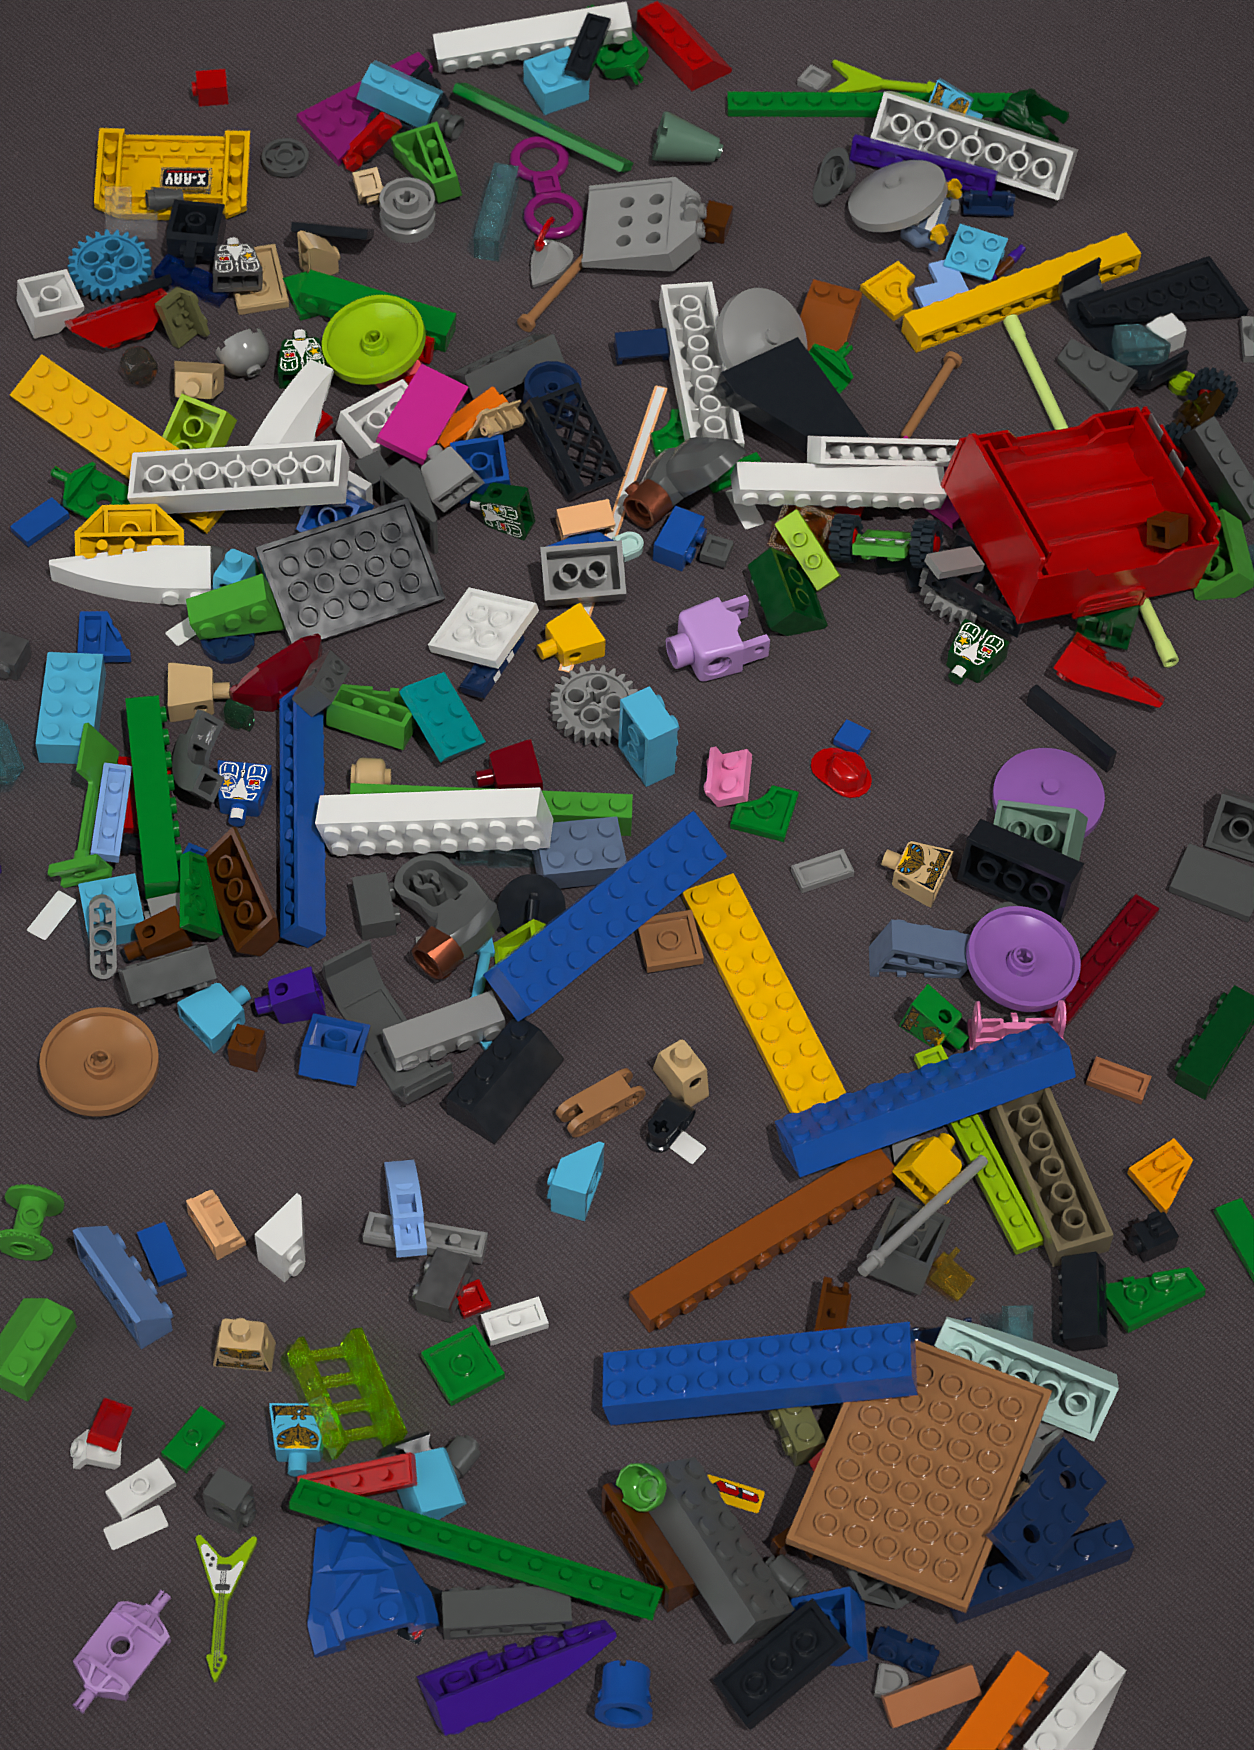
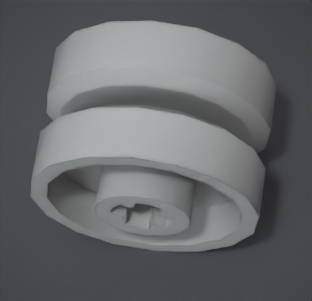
M410 177L398 178L386 184L379 196L382 231L387 237L402 243L419 242L427 238L433 232L436 223L435 196L432 188L420 179Z

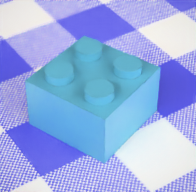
M568 46L524 61V84L544 115L589 100V80L586 81L565 75V67L572 52Z
M135 873L78 884L88 940L89 903L93 897L100 894L108 895L115 903L116 945L138 939L134 926L143 921L144 916ZM103 902L100 903L99 908H94V910L99 911L100 922H106L105 910L110 909ZM99 930L96 932L94 939L100 944H105L111 939V934L107 930Z

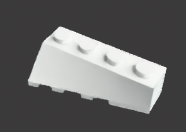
M1100 1650L1026 1742L1022 1750H1093L1126 1670Z

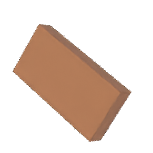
M1096 1056L1086 1085L1141 1105L1152 1076Z

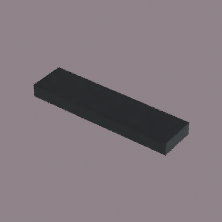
M1034 685L1029 689L1026 705L1106 773L1113 768L1117 754L1116 750L1040 686Z

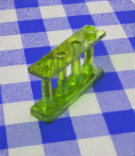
M362 1327L351 1329L340 1346L310 1350L305 1337H298L287 1353L289 1364L295 1371L322 1435L323 1444L328 1449L332 1460L338 1459L349 1442L378 1437L383 1447L404 1439L408 1433ZM344 1358L351 1372L321 1377L315 1362ZM355 1384L362 1396L361 1399L332 1403L326 1388ZM366 1410L374 1424L344 1430L338 1415Z

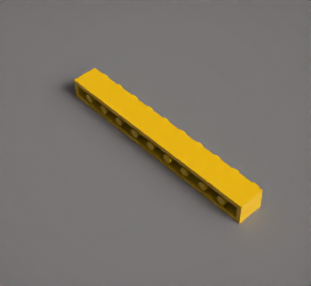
M1127 233L1111 236L1099 243L1090 244L1074 252H1068L1053 260H1046L1034 267L1022 269L1007 277L1004 276L988 284L979 285L969 291L957 293L950 298L933 302L923 308L911 310L903 316L901 331L917 353L1003 321L1009 315H1019L1059 300L1058 286L1062 276L1098 257L1101 259L1098 274L1101 283L1137 271L1141 252Z

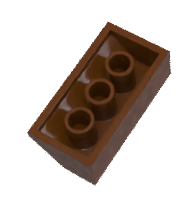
M232 827L203 856L207 858L217 908L236 951L262 956L279 940L277 917L237 827Z
M616 1482L607 1483L602 1486L601 1511L648 1584L663 1588L660 1602L666 1612H670L699 1595V1589L650 1513L638 1512L633 1507L625 1504L622 1501L624 1497L621 1488L616 1486Z

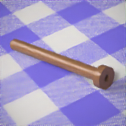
M583 254L573 262L528 314H522L518 318V326L523 331L531 332L535 328L537 318L583 268L581 263Z
M949 351L944 356L943 361L945 364L902 430L901 438L905 435L909 438L912 436L952 370L960 367L962 358L956 352Z

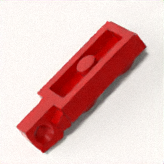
M380 112L349 143L350 148L342 158L346 169L355 172L362 166L363 162H367L402 127L400 120Z

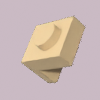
M377 167L353 172L352 178L359 203H367V205L378 204L381 190L384 187H382Z

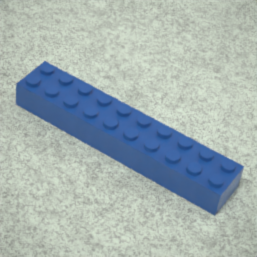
M692 811L674 823L490 968L483 976L516 1020H522L535 1012L727 857L726 853L697 814Z
M1049 1023L1036 1024L1026 1031L1008 1034L1001 1040L990 1044H981L976 1049L968 1052L953 1054L943 1061L925 1064L918 1070L898 1074L893 1079L882 1083L870 1084L865 1089L854 1093L842 1094L839 1098L826 1103H817L810 1109L799 1113L787 1114L782 1119L776 1120L775 1125L782 1151L799 1177H803L1075 1078L1076 1074L1069 1046Z
M910 1322L603 1353L602 1407L610 1425L918 1395L916 1347Z

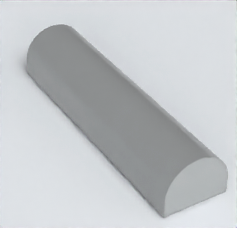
M369 1212L363 1234V1243L395 1249L391 1215ZM424 1221L428 1255H434L436 1248L439 1247L471 1257L473 1263H483L488 1232Z

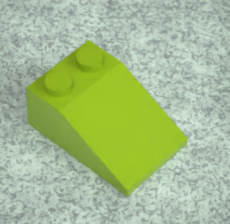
M181 393L162 437L180 450L225 447L237 419L227 411Z

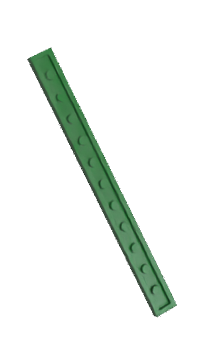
M728 92V117H877L884 92ZM896 92L928 103L932 93ZM1013 93L966 94L974 99L970 110L983 114L982 118H1000L1005 104Z
M300 1478L290 1499V1510L651 1621L654 1619L662 1597L663 1588L304 1478Z

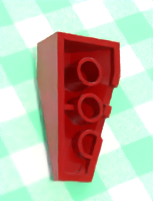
M1078 631L1053 667L1057 670L1056 674L1066 682L1073 681L1079 685L1158 708L1161 707L1165 700L1161 694L1142 679L1136 676L1130 678L1128 676L1129 672L1123 664L1106 659L1105 655L1107 652Z

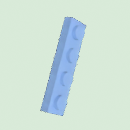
M104 763L91 855L98 854L105 861L119 863L132 766Z

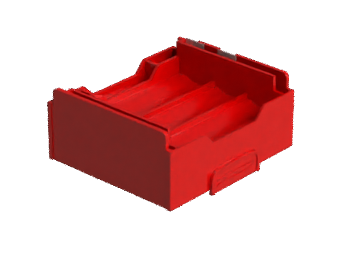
M1137 406L1093 414L1076 427L1016 437L1009 430L981 435L976 433L968 434V437L959 439L940 484L947 493L1013 612L1017 624L1073 613L1071 616L1073 619H1077V617L1136 605L1141 606L1146 598L1196 588L1220 544L1216 538L1221 528L1218 516L1189 468L1184 467L1175 453L1177 448L1164 426L1157 423L1147 406L1143 407L1142 410ZM1163 511L1188 515V541L1171 549L1147 545V518Z

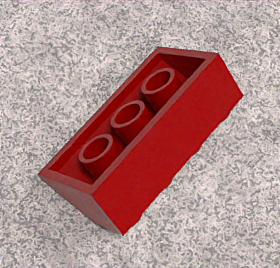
M656 1L637 10L636 32L691 91L732 72V68L677 9Z

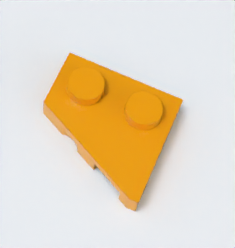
M1173 1138L1131 1166L1127 1174L1161 1213L1165 1212L1167 1214L1192 1165L1193 1159Z

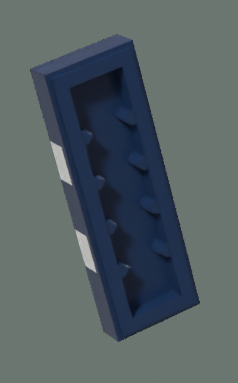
M523 634L499 669L475 663L459 686L461 692L485 699L524 642Z

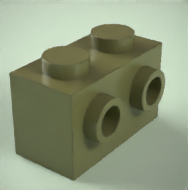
M810 1406L772 1409L769 1411L770 1421L773 1427L778 1429L782 1437L781 1444L787 1456L790 1455L795 1467L809 1462L825 1447V1438Z

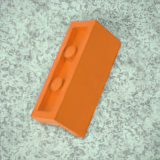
M494 387L489 388L452 416L437 442L438 445L444 450L447 447H451V442L465 440L467 432L474 426L477 420L476 417L482 410L499 407L501 404L508 402L503 394L500 395Z

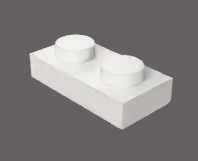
M539 1297L481 1314V1321L490 1346L549 1327Z

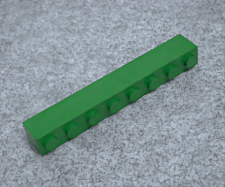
M159 695L125 698L146 900L180 892V868L177 866V861H180L182 850L181 844H175V838L180 837L178 820H172V814H177L176 797H170L169 791H175L173 774H167V768H172L171 751H165L164 745H170L168 728L162 729V723L167 722L166 706H160Z

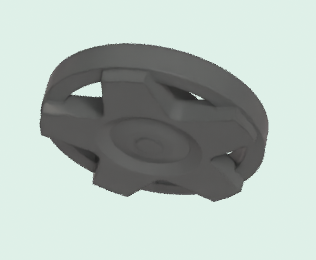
M291 138L276 139L267 144L262 151V164L268 173L274 177H296L301 174L309 162V154L305 145ZM280 146L278 150H272L273 148ZM292 146L297 147V148L300 149V150H299V151H295V150H293V147H292Z

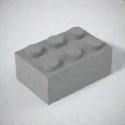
M622 540L540 547L545 606L626 600Z

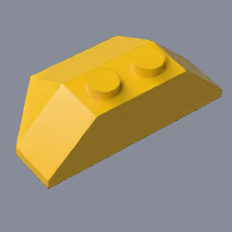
M157 504L102 505L75 531V556L83 555L86 559L94 558L97 553L108 552L109 556L120 555L124 549L133 548L135 552L147 551V546L153 545L185 546L184 529Z

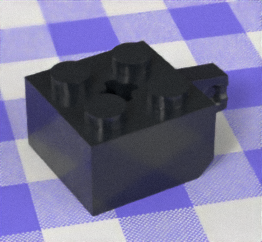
M174 199L166 235L167 257L184 258V268L194 269L197 260L214 261L216 246L222 245L226 230L225 204Z

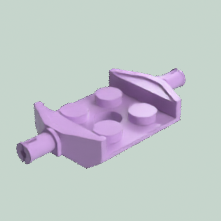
M160 1590L150 1605L146 1603L143 1606L123 1601L118 1602L73 1660L74 1666L84 1682L83 1686L85 1689L73 1704L76 1710L84 1714L94 1698L98 1696L127 1701L130 1689L164 1644L169 1645L171 1642L170 1636L159 1618L160 1611L171 1599L167 1593L164 1595V1591ZM124 1640L130 1644L129 1650L124 1654H116L112 1651L113 1645L118 1641Z

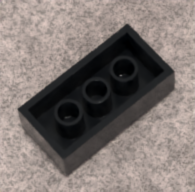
M980 819L967 837L957 879L1018 906L1042 911L1061 923L1073 905L1084 863Z

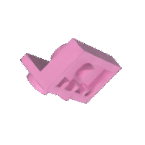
M716 746L710 748L709 758L706 762L708 771L707 780L704 783V791L706 796L717 807L748 801L752 754L748 749L722 754Z

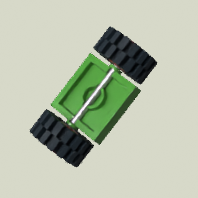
M835 514L834 519H832V526H830L829 549L831 550L829 554L832 556L831 560L833 562L856 563L859 560V555L863 559L887 557L889 561H901L909 554L911 555L910 562H912L911 565L913 567L929 568L924 561L927 554L943 551V529L940 520L917 519L914 521L915 524H913V531L911 532L868 529L863 534L862 519L859 515Z

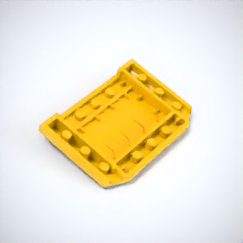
M99 128L94 206L96 209L118 219L169 220L172 207L158 212L147 210L145 190H149L151 187L182 189L184 200L225 204L226 219L247 211L250 131H225V136L125 134V129ZM165 169H206L209 171L208 186L165 187L162 185L163 171Z

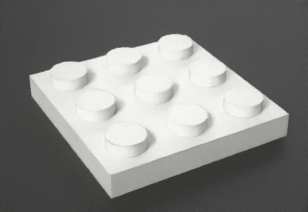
M469 587L429 642V649L432 653L499 669L538 613V606L534 602Z

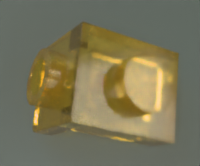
M955 1247L949 1255L944 1251L934 1262L933 1266L937 1269L930 1279L958 1302L976 1279L953 1261L960 1252V1249Z

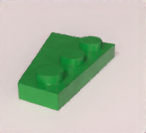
M188 851L180 855V928L216 939L222 936L223 933L207 858Z
M1190 1267L1155 1272L1151 1277L1135 1279L1134 1276L1123 1278L1120 1282L1108 1284L1106 1281L1107 1306L1127 1333L1204 1297L1206 1292L1205 1287Z

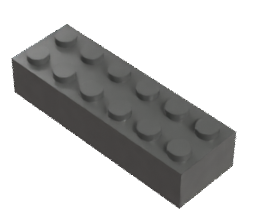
M695 1457L654 1465L663 1473L667 1488L663 1503L653 1511H649V1513L734 1644L767 1636L795 1613L796 1610L790 1603L787 1594L773 1577L770 1568L756 1551L752 1541L744 1533L735 1515L731 1513L721 1498L720 1492L714 1487L704 1472L703 1466Z

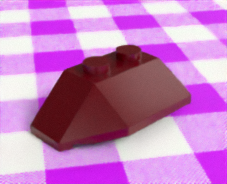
M316 633L313 636L302 637L257 665L241 679L238 685L235 684L229 689L231 706L234 709L274 712L279 709V699L295 687H298L309 665L322 656L321 636Z

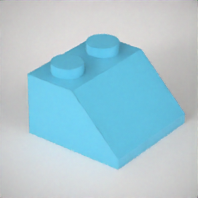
M597 1142L560 1159L557 1169H551L547 1185L550 1186L547 1199L551 1200L552 1212L582 1221L586 1220L603 1173L604 1143Z

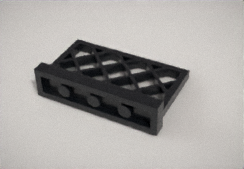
M578 382L547 395L531 398L520 408L567 502L573 501L583 494L626 476ZM574 392L578 399L577 407L564 402L566 394ZM551 402L558 406L555 416L546 412L543 403ZM562 408L575 413L572 423L559 418ZM579 415L588 419L590 423L589 430L576 425ZM557 424L570 429L567 439L558 435L556 431ZM574 431L587 436L584 446L571 441ZM591 439L600 442L602 446L601 453L588 449ZM569 447L582 452L579 462L570 459L568 455ZM586 455L598 459L596 470L583 465ZM603 462L612 466L615 472L614 475L608 476L600 472ZM581 471L594 476L592 484L584 486L580 478Z

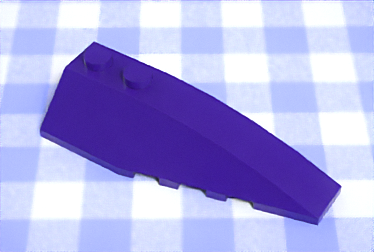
M604 1619L566 1629L562 1637L557 1638L556 1636L548 1635L536 1637L532 1645L517 1647V1643L505 1645V1652L490 1656H488L487 1650L475 1653L421 1674L417 1678L437 1726L445 1736L459 1734L466 1727L479 1722H489L497 1715L535 1698L561 1682L591 1660L617 1636L615 1630Z

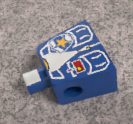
M218 760V774L225 777L218 791L220 812L229 814V824L237 827L245 825L246 816L258 817L261 815L273 782L271 765Z

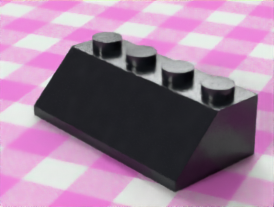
M513 1017L447 1096V1115L495 1145L561 1065L564 1058L540 1028L524 1018L517 1021Z

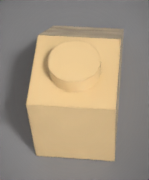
M302 230L297 232L299 264L303 272L307 271L309 273L310 269L328 275L339 272L338 261L340 260V254L335 246H331L324 237Z

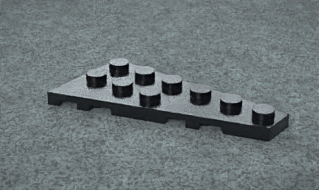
M1210 256L1082 298L1078 304V307L1090 324L1153 321L1158 317H1164L1170 313H1173L1178 320L1247 316L1249 311Z

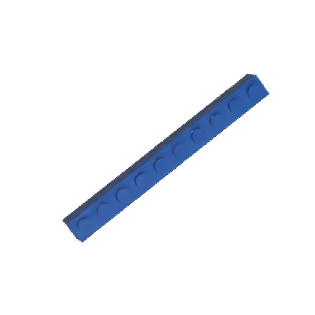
M295 687L279 699L280 937L309 948L326 936L325 843L315 825L320 795H324L325 786L324 712L321 710L313 717L307 714L292 700L298 688Z

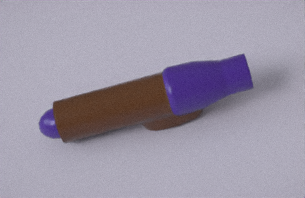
M1022 244L1011 251L997 266L992 280H998L1020 259L1021 255L1026 251Z

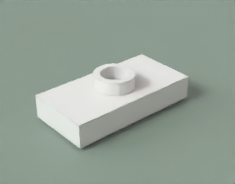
M158 1458L111 1487L105 1493L123 1520L176 1487V1482Z

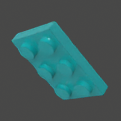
M445 672L407 685L399 691L440 763L477 749L486 742Z

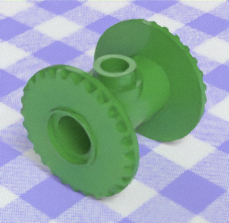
M29 1184L11 1186L5 1193V1200L18 1211L13 1229L0 1231L1 1252L13 1258L29 1261H42L50 1258L54 1247L49 1240L41 1236L45 1216H55L63 1212L65 1206L63 1199L52 1190L41 1186Z

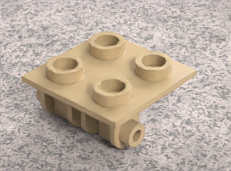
M521 401L505 402L499 407L482 410L477 415L474 426L467 432L465 440L500 435L505 431L522 427L526 420L517 409Z

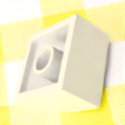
M67 269L17 280V303L34 338L59 333L66 327L64 321L76 318L84 311L83 302Z
M297 1193L255 1233L258 1261L284 1283L291 1276H297L305 1266L304 1217L302 1199Z

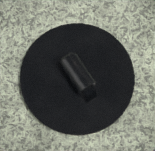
M526 874L513 879L505 886L500 894L497 909L500 923L509 934L532 919L548 924L566 909V903L562 891L551 879L538 874Z

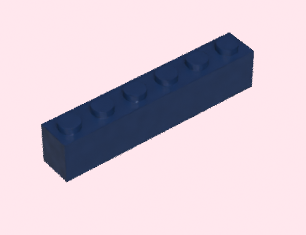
M1117 1520L1069 1538L1039 1576L1032 1581H1029L1010 1560L983 1569L967 1612L964 1613L949 1607L956 1624L1128 1562L1133 1553L1134 1545L1122 1520Z

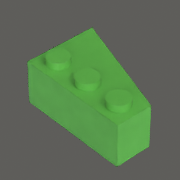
M437 122L394 135L390 138L395 157L414 178L420 179L432 188L435 200L438 203L462 196L457 174Z
M263 574L186 599L189 624L200 640L284 630L270 585Z
M342 684L334 701L327 706V726L404 750L418 725L401 697L399 688H390L389 692L373 690V686Z

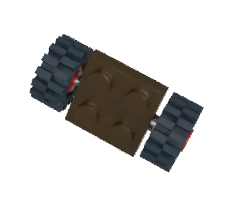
M1208 367L1198 370L1187 389V393H1189L1187 397L1192 399V401H1185L1178 410L1180 413L1177 418L1164 427L1177 448L1175 453L1183 466L1188 467L1189 470L1195 468L1197 463L1180 437L1218 414L1222 416L1225 412L1227 413L1238 395V387H1235L1237 385L1236 382L1230 381L1232 377L1229 374L1224 376V371L1222 370L1219 373L1216 372V368L1213 367L1211 370Z

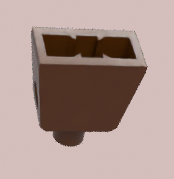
M172 906L137 923L134 929L138 939L123 945L129 961L143 955L148 960L194 946L189 931L180 928V914L176 906Z

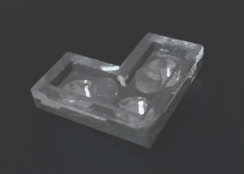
M105 186V224L110 235H114V232L119 230L120 236L129 232L130 239L134 236H138V239H158L157 213L132 212V187Z

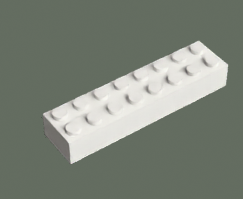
M893 91L884 92L871 138L996 170L998 171L997 181L1056 200L1064 197L1078 153V149Z
M712 282L661 285L659 309L663 328H666L670 350L669 361L685 441L693 437L732 439L744 448L745 442L739 413L731 408L725 399L719 396L716 389L720 373L727 370L721 358L717 344L719 314Z
M343 440L132 453L127 499L130 504H157L167 514L346 503L350 457Z
M541 788L320 795L315 825L331 855L400 854L405 852L425 854L437 851L453 853L468 850L481 852L483 850L509 851L511 849L537 850L539 848H550L553 817Z

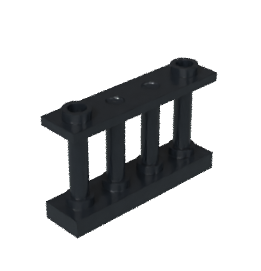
M961 528L956 534L951 550L971 546L985 564L968 531ZM986 564L982 571L973 573L966 583L955 576L937 579L931 569H929L925 585L994 624L1004 632L1018 638L1024 623L1017 624L1011 609L998 602L1003 596L998 585L989 596L975 589L986 573H990Z

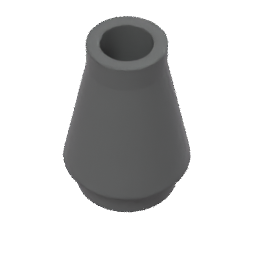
M151 187V189L145 190L147 210H153L154 212L173 207L174 199L184 200L182 189Z

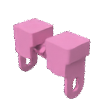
M1059 1000L1054 1018H1026L1025 1022H1018L1017 1013H1010L1012 1022L1004 1023L1002 1018L982 1019L980 1001H976L972 1019H968L966 1025V1034L969 1036L967 1051L976 1049L981 1044H990L1001 1040L1008 1034L1026 1031L1036 1024L1049 1023L1063 1039L1066 1027V1005L1064 1000Z

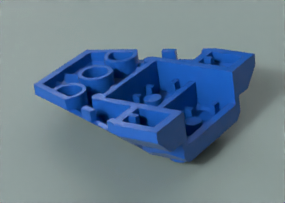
M336 1523L317 1527L307 1624L315 1658L346 1650V1642L407 1627L408 1633H413L440 1626L432 1593L398 1542Z

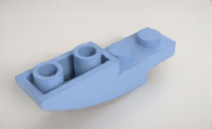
M414 1160L384 1162L396 1257L427 1255L423 1205Z

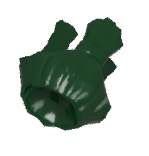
M1032 88L1018 90V92L1011 94L1000 117L1002 125L1059 143L1060 138L1051 134L1044 122L1043 116L1051 115V117L1064 124L1068 121L1070 112L1054 106Z

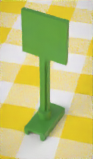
M84 723L76 768V771L88 781L78 848L74 852L73 859L49 864L48 869L50 877L59 875L62 878L61 886L63 888L111 878L113 870L98 854L91 855L90 847L104 763L117 764L119 751L90 723Z

